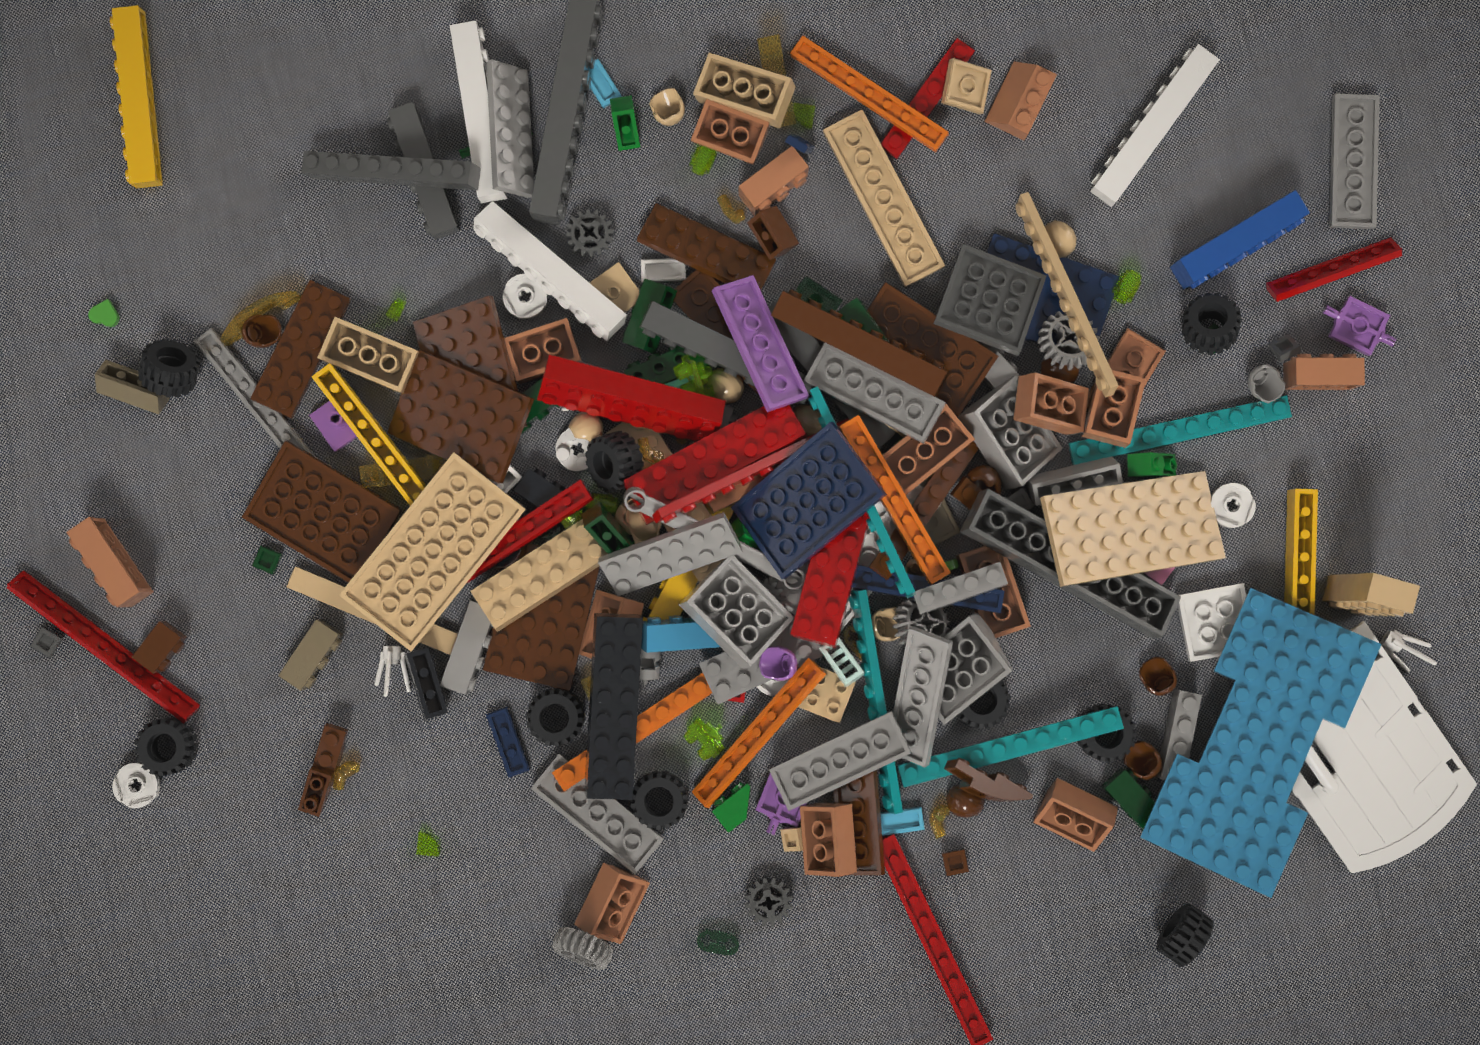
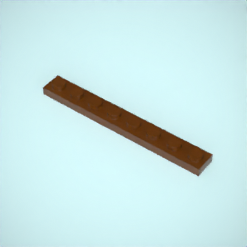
M974 441L934 472L912 503V507L924 527L979 449ZM895 528L889 537L902 561L909 549L899 531ZM879 551L869 565V568L885 580H888L892 574L885 561L889 559L885 552L881 553Z

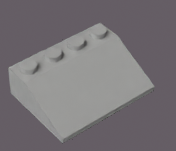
M1016 375L977 400L958 416L966 429L975 438L974 442L988 464L999 473L1001 484L1005 490L1023 486L1063 449L1051 430L1013 420L1018 377Z
M734 555L725 558L678 604L741 668L751 667L795 618Z
M978 613L967 617L944 636V638L953 641L938 717L944 725L1013 671L992 630Z

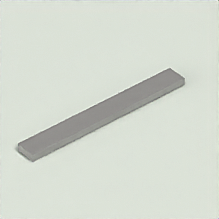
M213 328L208 329L194 341L280 449L283 443L288 440L316 457L283 414L250 399L258 383Z

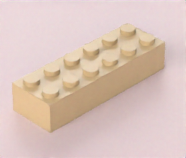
M582 519L470 592L494 629L498 632L599 567L598 558L607 555V553L584 528Z
M1376 573L1329 575L1322 601L1329 602V607L1339 610L1351 609L1350 613L1361 616L1388 615L1395 617L1396 615L1403 617L1404 613L1413 614L1420 586Z

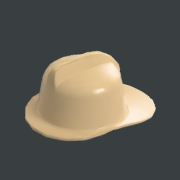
M626 510L625 520L635 544L660 535L659 531L662 522L656 524L654 521L646 525L639 512Z

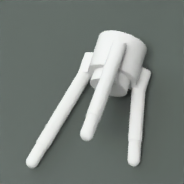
M1388 630L1380 642L1386 653L1406 672H1410V669L1394 653V651L1399 652L1402 648L1432 665L1437 664L1435 660L1406 645L1404 640L1428 648L1431 647L1430 643L1401 634L1396 630Z
M383 646V652H380L375 686L379 685L383 667L386 664L384 697L388 696L391 665H398V660L401 663L407 692L411 691L404 657L405 652H401L400 646Z

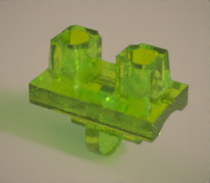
M688 355L681 357L682 363L673 367L677 379L683 380L688 377L689 382L681 385L679 388L706 395L703 384L709 383L708 377L713 374L712 368L704 366L703 362H698L696 365V362L690 360Z
M699 717L688 726L689 729L683 735L690 744L694 743L697 739L701 742L703 746L697 752L703 761L711 757L715 758L725 748L720 743L723 737L718 732L722 728L721 724L714 727L710 721L705 724Z

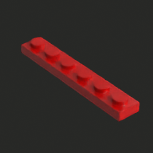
M957 38L909 106L928 118L943 96L949 59L954 58L968 62L975 50ZM894 125L881 142L884 151L898 159L913 137Z
M1390 237L1266 283L1267 291L1276 302L1285 300L1401 257L1402 248Z

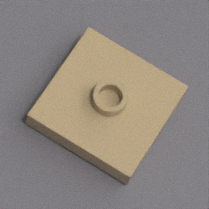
M949 59L941 103L976 114H983L992 70L958 59Z
M619 262L590 282L592 286L624 313L636 305L639 289Z

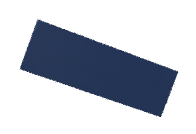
M790 134L785 140L786 143L804 154H812L815 148L814 144L799 135Z
M508 706L486 714L508 778L531 770Z

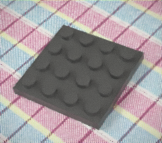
M962 244L933 324L1018 356L1047 275Z

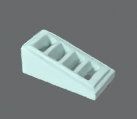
M839 638L837 645L840 649L829 655L828 653L833 647L823 645L819 649L843 685L848 687L864 675V671ZM844 653L845 656L835 663L833 659ZM849 660L851 664L840 670L839 666ZM854 668L856 672L846 678L844 674Z

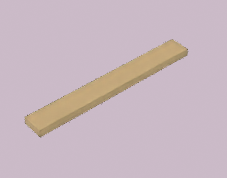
M295 566L286 586L287 588L374 623L339 596L345 586ZM433 624L420 643L451 655L458 633Z

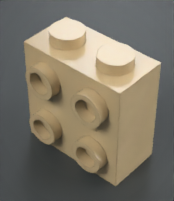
M820 667L826 675L798 707L840 723L856 681L845 687L835 672Z

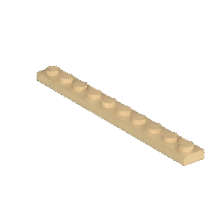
M1029 192L1020 194L1016 204V212L1019 217H1022L1025 223V232L1028 236H1031L1034 251L1037 255L1039 254L1042 260L1043 271L1046 274L1048 273L1050 277L1051 288L1060 299L1061 310L1066 312L1068 316L1069 327L1078 338L1079 349L1084 351L1087 357V366L1096 377L1097 388L1103 392L1105 397L1114 395L1119 385Z

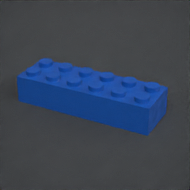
M1295 190L1179 259L1170 266V269L1183 290L1189 286L1191 289H1194L1209 279L1208 275L1210 278H1213L1227 269L1228 265L1230 267L1267 245V243L1270 244L1286 232L1288 233L1305 222L1304 217L1310 212Z

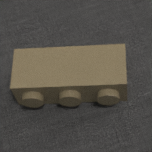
M105 360L95 373L96 392L158 415L169 401V397L156 395V392H150L148 387H144L141 384L142 381L138 378L137 370Z
M316 619L278 676L300 691L307 688L310 689L317 680L315 675L319 669L323 670L329 663L330 659L328 656L332 650L335 652L341 645L342 640L340 638L343 633L322 619Z

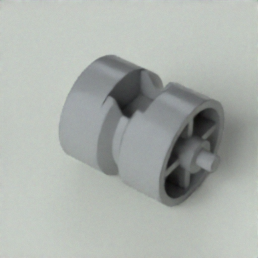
M641 649L639 679L643 680V685H647L649 680L660 679V665L657 664V661L661 660V652L646 653Z

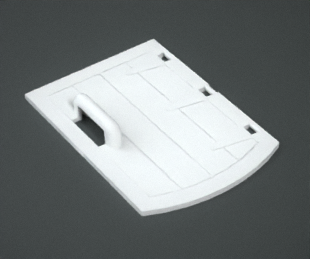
M1362 621L1350 630L1379 643L1365 621ZM1382 646L1378 652L1381 657L1375 659L1346 727L1343 729L1322 720L1313 740L1334 772H1329L1311 746L1305 761L1319 780V783L1311 788L1299 772L1292 789L1294 795L1300 800L1351 873L1373 869L1390 863L1427 842L1457 814L1477 785ZM1412 702L1419 710V713L1414 716L1408 709ZM1451 758L1458 767L1453 771L1446 764Z

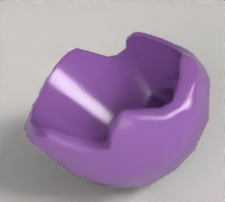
M768 647L759 658L760 671L765 678L785 681L793 677L797 671V658L791 650L785 647Z

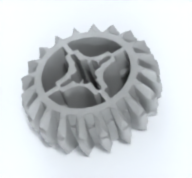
M1060 311L1055 316L1050 315L1047 319L1048 321L1043 322L1042 329L1038 333L1040 336L1038 344L1042 345L1039 350L1040 352H1046L1044 360L1051 358V366L1057 362L1059 363V369H1062L1064 365L1067 366L1068 370H1072L1073 365L1077 369L1081 368L1082 364L1087 365V357L1084 351L1079 349L1078 338L1075 332L1068 328L1069 319L1066 312H1064V315ZM1092 328L1093 331H1094V334H1096V333H1097V328ZM1052 331L1056 333L1055 337L1058 340L1056 345L1052 340Z
M907 598L896 608L895 612L897 614L892 619L897 623L892 628L898 630L895 636H900L901 641L899 644L902 645L906 644L908 629L912 626L932 633L934 628L933 634L944 637L951 631L947 626L952 622L946 619L949 613H944V607L920 615L915 599ZM914 610V614H912V621H910L911 613Z
M569 927L559 928L552 944L554 951L564 958L597 970L607 968L614 951L602 939Z

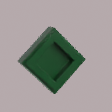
M261 545L252 566L274 575L283 554Z

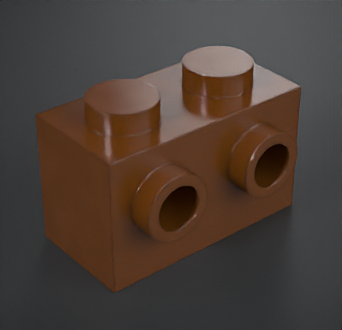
M777 205L760 211L747 222L769 260L787 254L799 244Z
M159 621L132 658L152 673L164 672L170 666L172 656L178 654L184 648V641L187 636L169 622Z

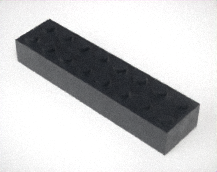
M594 613L584 790L587 799L632 800L643 625V618L638 614Z

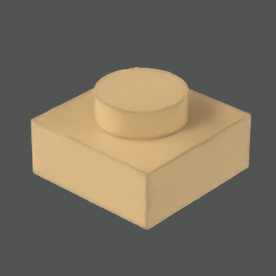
M801 827L780 829L784 852L803 850Z

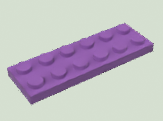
M754 275L714 287L712 293L766 411L770 412L807 399L809 394L773 316H771V312Z

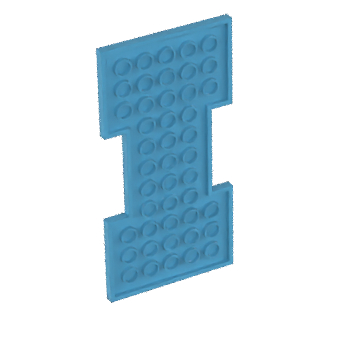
M1250 588L1214 668V672L1235 680L1199 763L1176 754L1140 838L1272 898L1308 815V812L1286 803L1322 720L1343 729L1346 727L1382 644Z

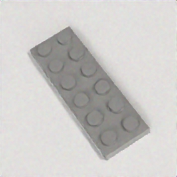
M491 59L486 62L492 186L494 190L530 198L534 189L528 70Z
M1334 94L1332 96L1329 228L1375 229L1377 227L1380 95Z
M824 343L804 379V383L813 388L818 386L821 392L923 444L946 405V402L827 343Z
M723 512L598 558V564L617 596H621L742 553V545Z
M793 619L769 647L782 646L791 650L797 658L798 668L808 658L815 660L824 656L819 649L823 645L792 637L790 633L794 622ZM837 645L836 648H832L830 651H828V653L837 650L840 647ZM726 652L699 663L717 704L772 680L765 678L761 674L759 658L751 667L741 668Z
M912 626L908 629L893 714L912 751L911 754L902 758L922 767H927L930 764L953 641Z
M891 711L769 769L788 811L905 757L911 754L912 751Z
M559 753L531 789L626 868L636 874L664 838L655 830L647 828V825H642L639 819L635 818L633 812L617 799H587L584 793L585 778L566 791H563L552 772L569 760Z

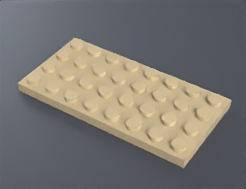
M453 452L339 596L412 652L526 509Z
M1205 471L1041 497L1040 500L1060 587L1226 558L1214 507H1211L1212 498Z

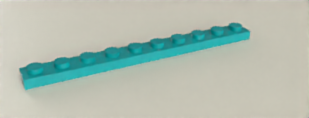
M819 387L810 389L812 397L808 398L813 410L818 409L821 415L818 418L821 428H824L829 422L835 423ZM874 505L867 511L869 517L866 520L871 533L876 531L879 538L876 540V544L880 552H885L889 559L885 562L890 573L895 572L899 580L895 584L900 594L905 593L907 598L916 595L915 589Z
M1286 395L1279 397L1271 403L1259 401L1136 428L1133 431L1131 443L1126 448L1092 439L1069 443L1068 447L1072 465L1283 420L1291 418L1292 414Z
M855 589L851 591L849 603L854 610L853 626L858 634L857 650L862 658L860 667L864 671L863 676L866 683L864 693L869 701L868 716L872 721L887 714L867 589ZM894 761L880 768L878 778L881 787H883L884 796L882 797V803L887 812L899 814L903 813Z
M1118 706L933 755L927 767L907 762L898 765L903 787H908L952 775V773L944 769L949 760L962 758L970 763L969 766L975 769L1124 729Z

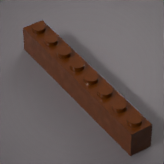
M792 289L789 292L782 291L771 316L932 396H936L948 372L944 369V364L934 359L930 363L923 359L924 354L914 349L910 353L902 349L904 346L902 343L893 339L891 342L882 339L883 334L873 329L867 332L862 329L863 324L853 319L847 322L841 319L843 314L833 309L827 312L821 309V303L812 299L807 302L801 299L802 294Z

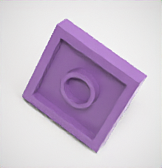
M330 401L309 415L334 452L339 451L357 438L356 434Z

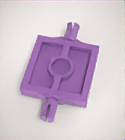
M1352 296L1347 297L1339 311L1329 305L1323 311V314L1334 318V325L1328 337L1366 356L1372 355L1375 346L1380 341L1391 347L1395 344L1396 338L1385 333V327L1390 315Z
M770 773L755 810L766 814L771 819L766 832L770 833L772 829L771 834L775 835L779 823H788L798 827L801 816L800 806L788 811Z

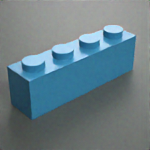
M674 615L669 616V619L661 620L660 617H649L647 621H643L641 649L646 653L720 647L691 617L683 618L682 616Z

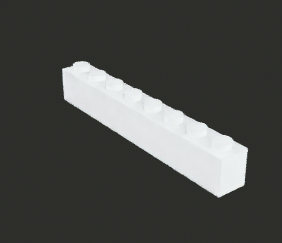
M476 21L450 25L471 161L481 168L479 187L476 190L477 197L481 203L508 199L507 192L494 190L492 186L486 62L489 61L487 49H483L482 42L486 41L484 30L479 28Z
M1198 44L1194 50L1188 49L1182 57V60L1185 62L1181 68L1178 66L1174 68L1169 75V78L1172 79L1170 83L1161 86L1156 93L1159 98L1155 103L1150 101L1143 111L1146 116L1142 121L1137 119L1130 129L1133 132L1129 139L1124 137L1117 148L1120 151L1116 157L1111 155L1104 164L1107 167L1103 174L1098 173L1091 182L1094 187L1090 192L1110 207L1117 202L1219 62V58Z
M493 201L474 218L473 229L479 237L488 240L491 246L497 252H502L513 266L521 268L530 280H535L541 285L542 290L546 294L554 296L564 309H569L575 314L579 322L587 324L597 337H602L605 341H608L625 324L626 313Z

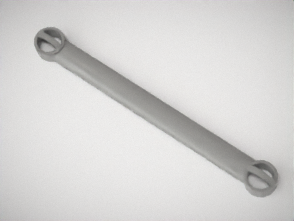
M639 487L627 489L623 496L624 504L628 510L641 512L652 517L657 509L666 505L646 495L644 490ZM633 493H640L643 496V498ZM631 497L641 504L630 506L627 503V498ZM680 512L676 514L677 518L664 524L674 529H679L698 522V520ZM739 541L742 545V553L734 555L739 561L784 582L788 589L796 590L804 585L805 575L800 567L796 571L801 574V577L794 572L790 575L798 582L794 584L787 583L786 579L780 578L763 552Z

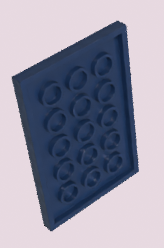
M993 233L986 253L1047 275L1025 338L1026 340L1038 343L1040 337L1038 333L1042 329L1043 322L1048 321L1047 319L1050 315L1055 316L1059 311L1064 315L1060 307V299L1057 293L1053 292L1048 273L1046 274L1043 271L1042 260L1039 254L1035 253L1033 246ZM1065 257L1059 258L1088 321L1093 320L1091 327L1097 328L1095 335L1100 337L1120 276ZM1052 331V340L1056 345L1058 340L1055 337L1056 333Z
M829 422L731 508L780 578L786 579L887 494L835 423Z

